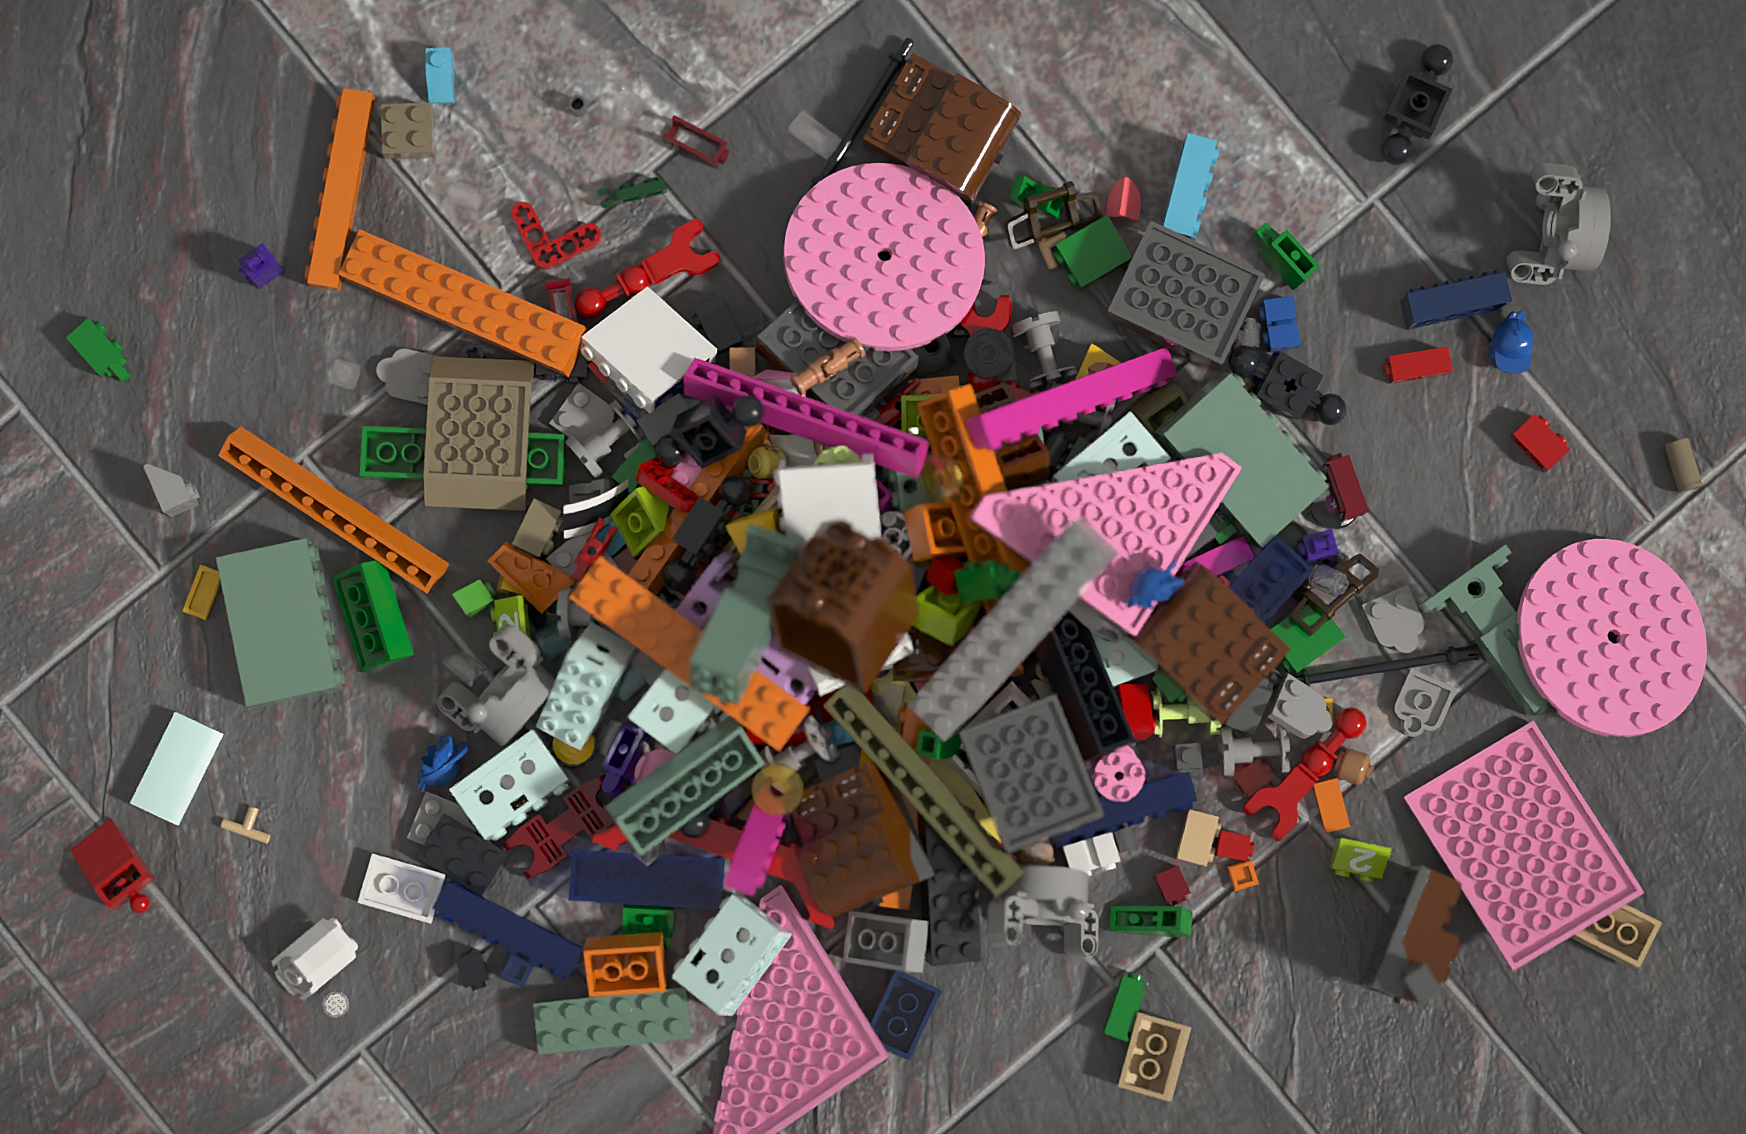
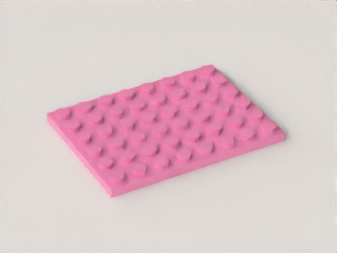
M1534 720L1403 798L1453 879L1462 883V893L1511 971L1518 969L1644 893Z

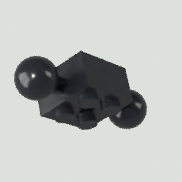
M1434 44L1425 49L1421 57V64L1424 69L1423 75L1406 69L1383 120L1399 127L1397 133L1388 136L1383 141L1381 147L1383 158L1391 165H1403L1411 159L1413 144L1410 138L1413 133L1425 139H1429L1432 136L1453 90L1436 82L1438 76L1446 74L1453 65L1452 52L1444 45ZM1416 100L1420 101V108L1414 106L1413 103Z
M1238 346L1230 353L1228 364L1234 374L1236 373L1239 377L1244 378L1252 375L1259 378L1252 393L1261 402L1292 419L1300 420L1307 406L1314 408L1317 419L1325 425H1336L1344 419L1347 407L1345 401L1339 395L1328 393L1321 396L1315 392L1324 376L1321 373L1281 351H1274L1267 365L1261 362L1259 353L1251 346ZM1284 381H1290L1291 387L1289 390H1286V386L1283 385Z
M715 395L678 414L671 433L660 437L655 445L657 459L664 465L675 466L680 464L688 453L703 469L741 450L747 433L745 428L758 425L764 417L763 403L753 395H743L734 402L730 412Z
M733 474L723 479L719 487L721 499L716 507L699 497L671 539L686 550L681 559L671 561L664 568V583L672 591L683 592L688 590L695 581L694 566L700 559L710 566L713 560L723 553L722 549L727 541L732 539L726 526L733 519L728 515L733 507H739L747 503L752 493L751 484L744 476Z
M753 745L757 753H760L759 751L764 749L765 745ZM761 767L678 828L679 831L689 838L702 836L709 828V814L732 821L760 790L761 787L756 772L762 770Z

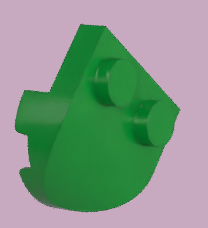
M623 905L621 935L662 932L664 950L666 951L670 948L674 930V906Z

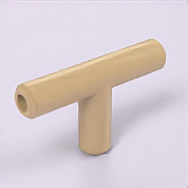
M1064 231L1047 239L1046 237L1042 238V241L1037 243L1049 270L1058 266L1051 248L1068 238Z
M252 806L248 808L243 825L228 819H223L220 825L222 829L265 844L269 843L271 838L270 834L252 828L258 813V808Z

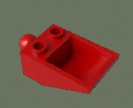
M111 818L70 849L92 887L108 908L116 910L130 899V908L135 913H144L149 909V897L138 892L154 881L156 877ZM137 872H140L142 876L136 880L135 875ZM120 887L122 892L115 895V890Z

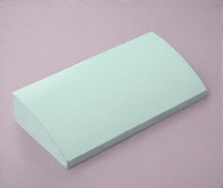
M175 712L130 804L179 826L224 734Z

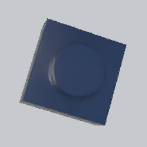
M511 954L500 977L524 988L535 965L515 954Z

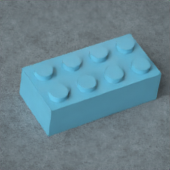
M1190 133L1187 134L1183 143L1162 226L1195 240L1201 223L1200 220H1196L1197 215L1201 216L1207 200L1203 193L1208 191L1213 177V173L1209 172V170L1214 168L1220 149L1215 148L1217 140Z

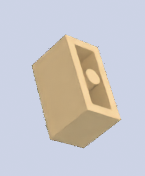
M1190 809L1187 810L1175 859L1204 867L1207 866L1208 862L1212 863L1215 854V848L1212 847L1214 837H1219L1222 825L1218 823L1219 817Z

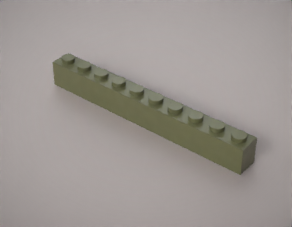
M847 685L840 688L828 700L824 707L996 896L1007 890L1024 873L860 691Z

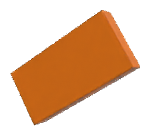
M1338 778L1314 784L1313 790L1324 832L1329 833L1349 828L1350 824Z

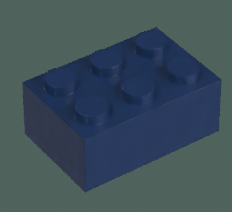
M900 970L894 971L870 1022L872 1029L886 1050L910 1061L942 990Z

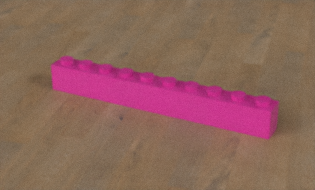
M1168 347L965 421L975 450L986 447V450L990 451L1001 447L1000 441L1005 440L1006 444L1020 440L1019 434L1024 433L1025 437L1040 432V426H1043L1044 430L1059 425L1057 421L1059 419H1062L1064 423L1078 418L1076 414L1078 412H1081L1082 416L1096 411V405H1099L1101 409L1115 404L1113 400L1115 398H1118L1120 402L1133 397L1132 392L1136 391L1137 395L1150 391V385L1154 384L1155 388L1169 384L1168 378L1176 376L1177 373Z
M694 358L683 375L684 394L706 401L716 395L726 408L732 411V406L739 397L753 395L760 399L764 406L765 413L761 421L762 423L831 448L844 446L852 450L860 458H862V454H873L874 463L914 478L918 477L927 461V440L701 359Z

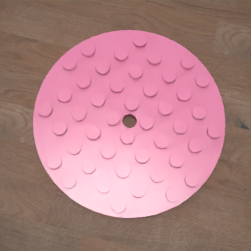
M870 163L852 166L833 173L818 182L807 192L790 218L783 247V261L787 281L794 297H797L805 309V313L819 327L847 343L851 337H855L862 346L875 348L874 350L898 351L928 344L942 334L948 333L960 323L969 312L979 293L984 275L985 252L981 233L973 215L952 190L910 167L889 163ZM888 251L891 256L890 260L883 261L878 258L877 253Z
M1585 540L1569 545L1549 557L1533 573L1526 584L1517 614L1520 638L1518 647L1521 659L1532 684L1543 699L1546 698L1558 710L1557 713L1567 721L1581 729L1602 736L1634 737L1650 733L1677 718L1693 700L1701 684L1706 665L1707 642L1705 628L1700 611L1691 592L1675 571L1657 556L1641 547L1619 540ZM1608 632L1618 635L1616 644L1609 641Z

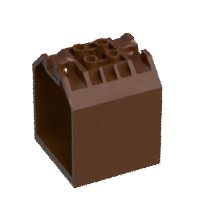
M844 519L823 521L766 600L778 651L864 694L919 616L911 564L887 540L877 535L871 539L865 533L859 530L855 531L853 524Z

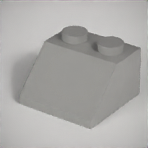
M143 465L162 512L173 517L199 506L197 498H200V494L196 485L192 484L191 481H187L181 476L153 465Z

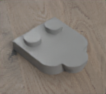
M399 349L393 354L392 358H385L378 363L376 368L377 376L386 383V390L393 398L428 406L429 376L433 356H439L410 349Z
M577 384L549 424L568 438L573 435L581 444L593 433L597 432L600 435L614 424L615 413L608 403L583 385Z
M1408 585L1361 605L1376 641L1381 646H1394L1401 653H1410L1416 649L1418 645L1417 635L1424 629V619Z
M1410 668L1394 703V712L1401 719L1400 727L1402 732L1407 736L1416 737L1421 735L1424 730L1434 731L1442 725L1457 688Z
M1290 674L1283 677L1268 713V718L1300 738H1308L1316 732H1327L1333 723L1330 713L1325 710L1326 701L1320 693Z
M426 791L407 839L424 845L443 813L475 832L476 829L469 822L470 818L460 804Z

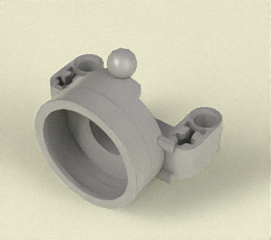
M1553 163L1536 164L1532 168L1530 176L1539 192L1535 198V204L1540 210L1545 212L1542 227L1543 239L1539 252L1519 250L1513 251L1507 256L1506 265L1512 279L1520 283L1548 285L1556 277L1562 279L1564 270L1594 272L1602 262L1609 239L1611 211L1607 191L1603 187L1583 185L1580 175L1573 166Z
M510 624L503 625L490 641L491 651L506 663L507 666L496 676L480 697H476L462 684L452 682L437 699L438 708L460 728L466 731L474 730V733L482 729L500 746L505 745L551 693L557 680L539 665L544 659L540 656L539 647L518 628Z
M1020 867L1024 873L1001 895H994V899L990 902L988 908V940L992 946L1017 945L1022 939V923L1064 926V951L1069 958L1093 957L1098 950L1099 921L1096 912L1092 910L1094 904H1088L1087 872L1064 867Z

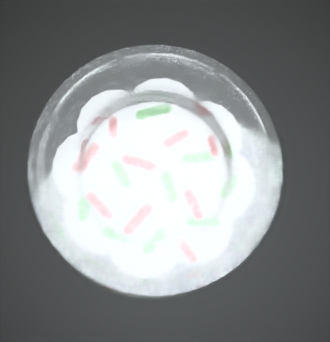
M341 992L329 993L323 1000V1010L330 1017H341L348 1011V998Z

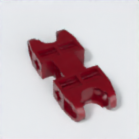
M606 775L583 783L564 796L563 800L569 809L547 824L542 815L538 814L521 826L504 843L503 846L506 851L515 846L520 847L522 845L530 846L533 849L534 861L530 865L531 868L523 873L526 880L552 869L568 858L569 854L563 845L584 830L590 839L593 840L594 835L615 824L606 809L602 808L597 801L598 793L602 789V782ZM575 795L578 797V799L580 800V802L582 803V805H583L584 808L586 809L585 811H584V809L582 808V806L580 805V803L578 802V800L575 798ZM588 814L591 816V818L593 819V821L596 823V825L598 826L599 830H598V829L596 828V826L593 824V822H592L591 819L589 818ZM533 824L536 826L544 840L541 838L537 830L534 828ZM546 844L549 845V847L551 848V850H552V851L554 852V854L556 855L557 859H556L555 856L552 854V852L550 851V849L548 848V846H547Z

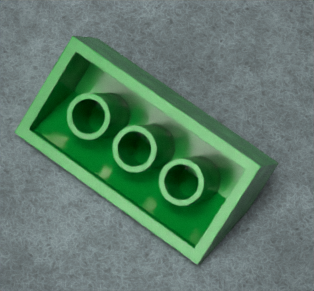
M375 560L360 563L331 577L361 673L401 661L414 655L386 566Z

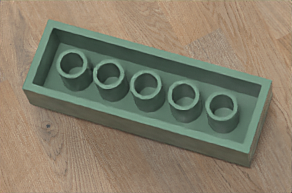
M728 716L607 805L605 809L628 843L641 856L763 766L764 762L742 728Z
M685 987L666 989V992L598 996L533 1004L538 1055L692 1038L688 990Z

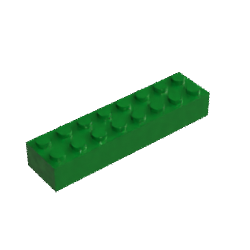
M362 426L360 477L365 480L424 482L426 428ZM529 433L527 486L564 488L565 434Z

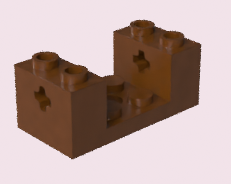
M1006 383L974 394L981 414L1017 402ZM1024 433L1019 434L1020 440L1006 444L1005 440L1000 441L1001 447L993 449L1007 492L1017 491L1050 478L1049 451L1037 433L1025 437Z

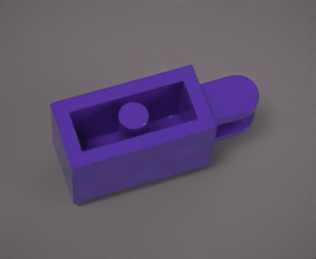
M263 243L238 260L242 266L238 269L251 286L255 283L259 289L284 272Z
M1329 529L1302 536L1297 541V546H1295L1298 561L1302 560L1303 565L1333 558L1339 552L1333 530Z
M624 722L602 766L607 771L602 782L603 791L611 797H618L621 795L627 782L634 785L636 781V765L642 756L651 751L656 739L646 731Z

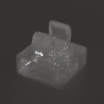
M336 359L329 383L354 391L361 366Z

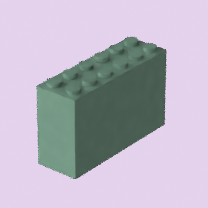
M1218 373L1186 404L1155 430L1153 434L1177 461L1223 453L1242 467L1217 508L1234 525L1238 532L1245 536L1249 545L1263 548L1329 487L1324 482L1327 478L1318 468L1315 470L1308 463L1310 461L1308 455L1300 449L1298 451L1293 446V438L1285 430L1281 432L1276 426L1278 423L1276 418L1267 411L1265 413L1259 406L1262 404L1259 398L1252 392L1249 394L1244 389L1245 383L1236 373L1234 375L1231 373Z
M305 538L216 557L246 707L258 709L343 690L342 684L346 683L343 669H340L337 664V659H340L338 644H335L332 639V635L335 634L333 620H330L327 615V610H330L328 595H325L322 590V586L325 585L323 571H320L317 566V561H320L318 546H315L314 543Z

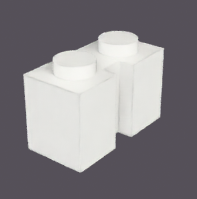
M1112 832L1062 847L1068 868L1085 871L1088 873V876L1092 875L1091 870L1101 868V871L1104 872L1116 868L1115 863L1120 862Z

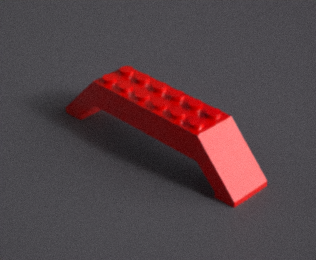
M716 816L715 821L710 819L708 830L700 837H686L679 829H676L667 837L733 860L745 826L740 825L739 829L730 827V821ZM617 825L594 835L592 840L594 843L619 851L621 845L628 842ZM789 842L786 847L778 844L775 854L769 853L773 858L768 871L763 869V872L794 882L810 913L808 921L833 929L834 920L825 914L815 901L795 853V850L800 848V846Z

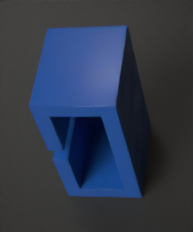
M1294 296L1263 300L1261 307H1258L1259 321L1264 322L1265 332H1262L1263 346L1268 347V353L1298 349L1301 346L1298 323L1294 321L1297 318Z

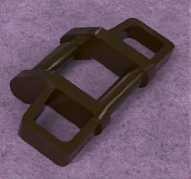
M1069 181L1063 183L1062 187L1035 196L1033 194L1025 196L1024 212L1005 221L1004 227L1009 246L1013 249H1019L1032 243L1041 242L1042 238L1068 229L1076 230L1081 226L1094 223L1103 217L1097 194L1094 192L1076 194L1074 183ZM1062 197L1067 220L1040 228L1036 214L1037 205ZM1092 199L1094 215L1079 219L1075 201ZM1026 219L1030 236L1015 242L1012 228L1015 224Z
M1357 554L1342 564L1325 560L1316 573L1301 586H1296L1291 591L1293 598L1300 602L1291 613L1292 623L1306 635L1312 636L1327 621H1330L1335 616V612L1355 594H1360L1367 585L1378 577V567L1362 554ZM1356 564L1363 565L1371 572L1361 581L1348 571L1349 568ZM1327 575L1338 578L1347 586L1328 605L1311 591ZM1306 605L1310 606L1321 616L1313 625H1307L1298 617Z

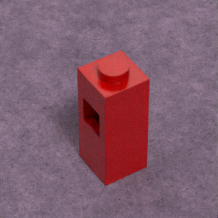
M1449 347L1389 356L1386 359V363L1383 364L1384 376L1389 378L1390 384L1448 375L1453 371Z

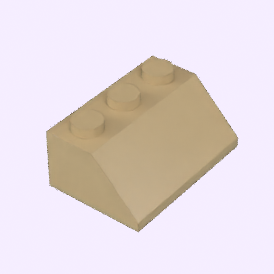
M1625 904L1570 938L1636 971L1640 968L1662 922Z
M1138 1013L1118 1087L1162 1100L1172 1101L1192 1027Z

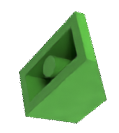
M479 579L452 595L465 614L472 619L494 604L495 599L493 596L497 593L489 582L484 584Z

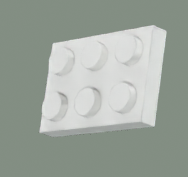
M372 854L358 903L432 923L446 875Z

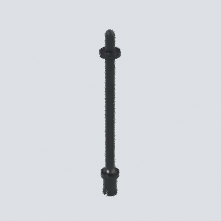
M906 38L896 55L893 53L888 55L891 60L890 65L822 174L813 177L811 180L812 185L809 190L835 172L899 67L905 66L906 61L904 59L914 44L913 39Z
M1477 644L1458 648L1449 646L1443 653L1308 674L1306 669H1302V675L1295 676V678L1310 687V684L1444 662L1451 666H1457V663L1479 660V654L1477 655L1479 650Z

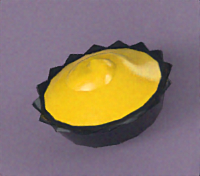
M593 732L580 751L551 735L549 747L551 755L558 763L564 767L575 769L579 766H585L587 762L592 761L593 756L597 753L596 747L599 742L596 739V733Z

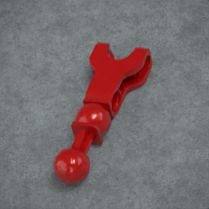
M692 220L676 228L668 247L641 261L640 265L633 264L627 266L620 275L616 274L615 283L601 290L586 288L579 292L575 299L576 310L584 318H598L604 313L608 302L622 295H625L628 300L630 295H637L647 286L650 287L651 285L653 287L681 272L692 276H701L717 267L721 263L722 258L717 252L698 255L690 249V241L701 234L703 230L701 220Z
M1003 294L997 299L995 312L989 317L980 316L976 311L974 302L960 323L968 330L970 336L984 328L997 329L1003 332L1012 321V299L1010 295ZM970 370L966 381L967 385H971L974 394L997 386L998 377L994 379L982 378Z
M1347 707L1338 712L1335 718L1336 729L1323 743L1317 741V745L1307 748L1302 755L1301 762H1298L1276 787L1257 789L1243 806L1242 812L1246 815H1252L1263 806L1275 808L1279 820L1272 829L1271 836L1276 842L1282 840L1297 824V804L1319 780L1318 777L1330 772L1333 766V759L1336 760L1338 758L1334 753L1346 739L1358 738L1366 730L1367 720L1364 713L1354 707Z

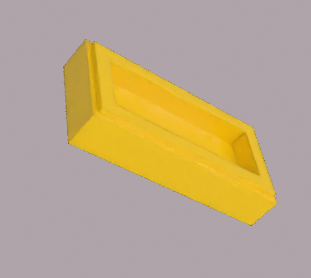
M200 564L182 612L206 621L208 620L221 586L219 571Z

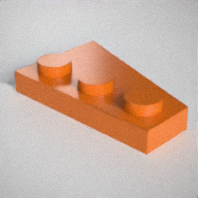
M505 542L487 560L541 614L558 599L560 590H563L562 588H569L576 581L569 574L508 542Z

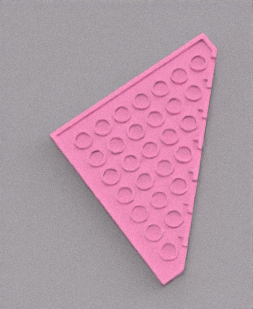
M1223 453L985 496L981 499L969 519L1031 564H1034L1072 520L1083 517L1119 554L1079 598L1129 635L1136 636L1152 610L1145 607L1138 608L1136 605L1129 608L1124 603L1125 600L1131 597L1130 588L1135 578L1134 575L1149 566H1156L1166 570L1176 560L1178 564L1171 571L1174 576L1242 467Z
M785 885L778 886L762 897L759 908L788 930L792 936L737 1009L736 1015L738 1017L731 1037L730 1055L721 1085L723 1088L716 1108L713 1134H776L889 1057Z

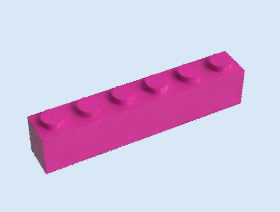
M771 775L768 778L765 776L724 882V886L752 896L757 886L762 888L767 874L763 872V869L768 871L773 858L769 853L775 854L779 839L775 837L781 838L786 824L781 821L788 820L790 811L785 799L798 793L794 789L787 794L780 792L771 784L775 781Z

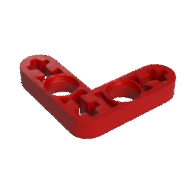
M518 202L512 208V217L536 265L541 269H551L597 246L601 241L600 229L591 223L584 224L549 241L533 207L529 203ZM523 208L525 211L530 210V212L527 213V217L530 223L533 222V220H535L536 223L529 224L528 226H526L522 217L517 218V215L519 214V209ZM532 229H537L541 232V238L537 242H531L527 238L528 232ZM590 229L591 232H597L594 235V241L585 239L581 241L584 246L579 248V243L574 237L578 234L581 239L586 236V230ZM565 240H571L575 244V248L571 253H564L561 250V244ZM556 245L561 258L557 259L555 254L549 258V263L539 262V259L542 258L541 253L546 252L547 255L553 253L552 247Z
M657 457L639 465L635 479L640 485L683 513L691 511L699 497L670 476L677 465H664Z

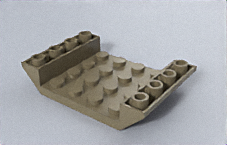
M433 356L429 376L424 461L425 507L526 511L528 488L526 473L534 362Z

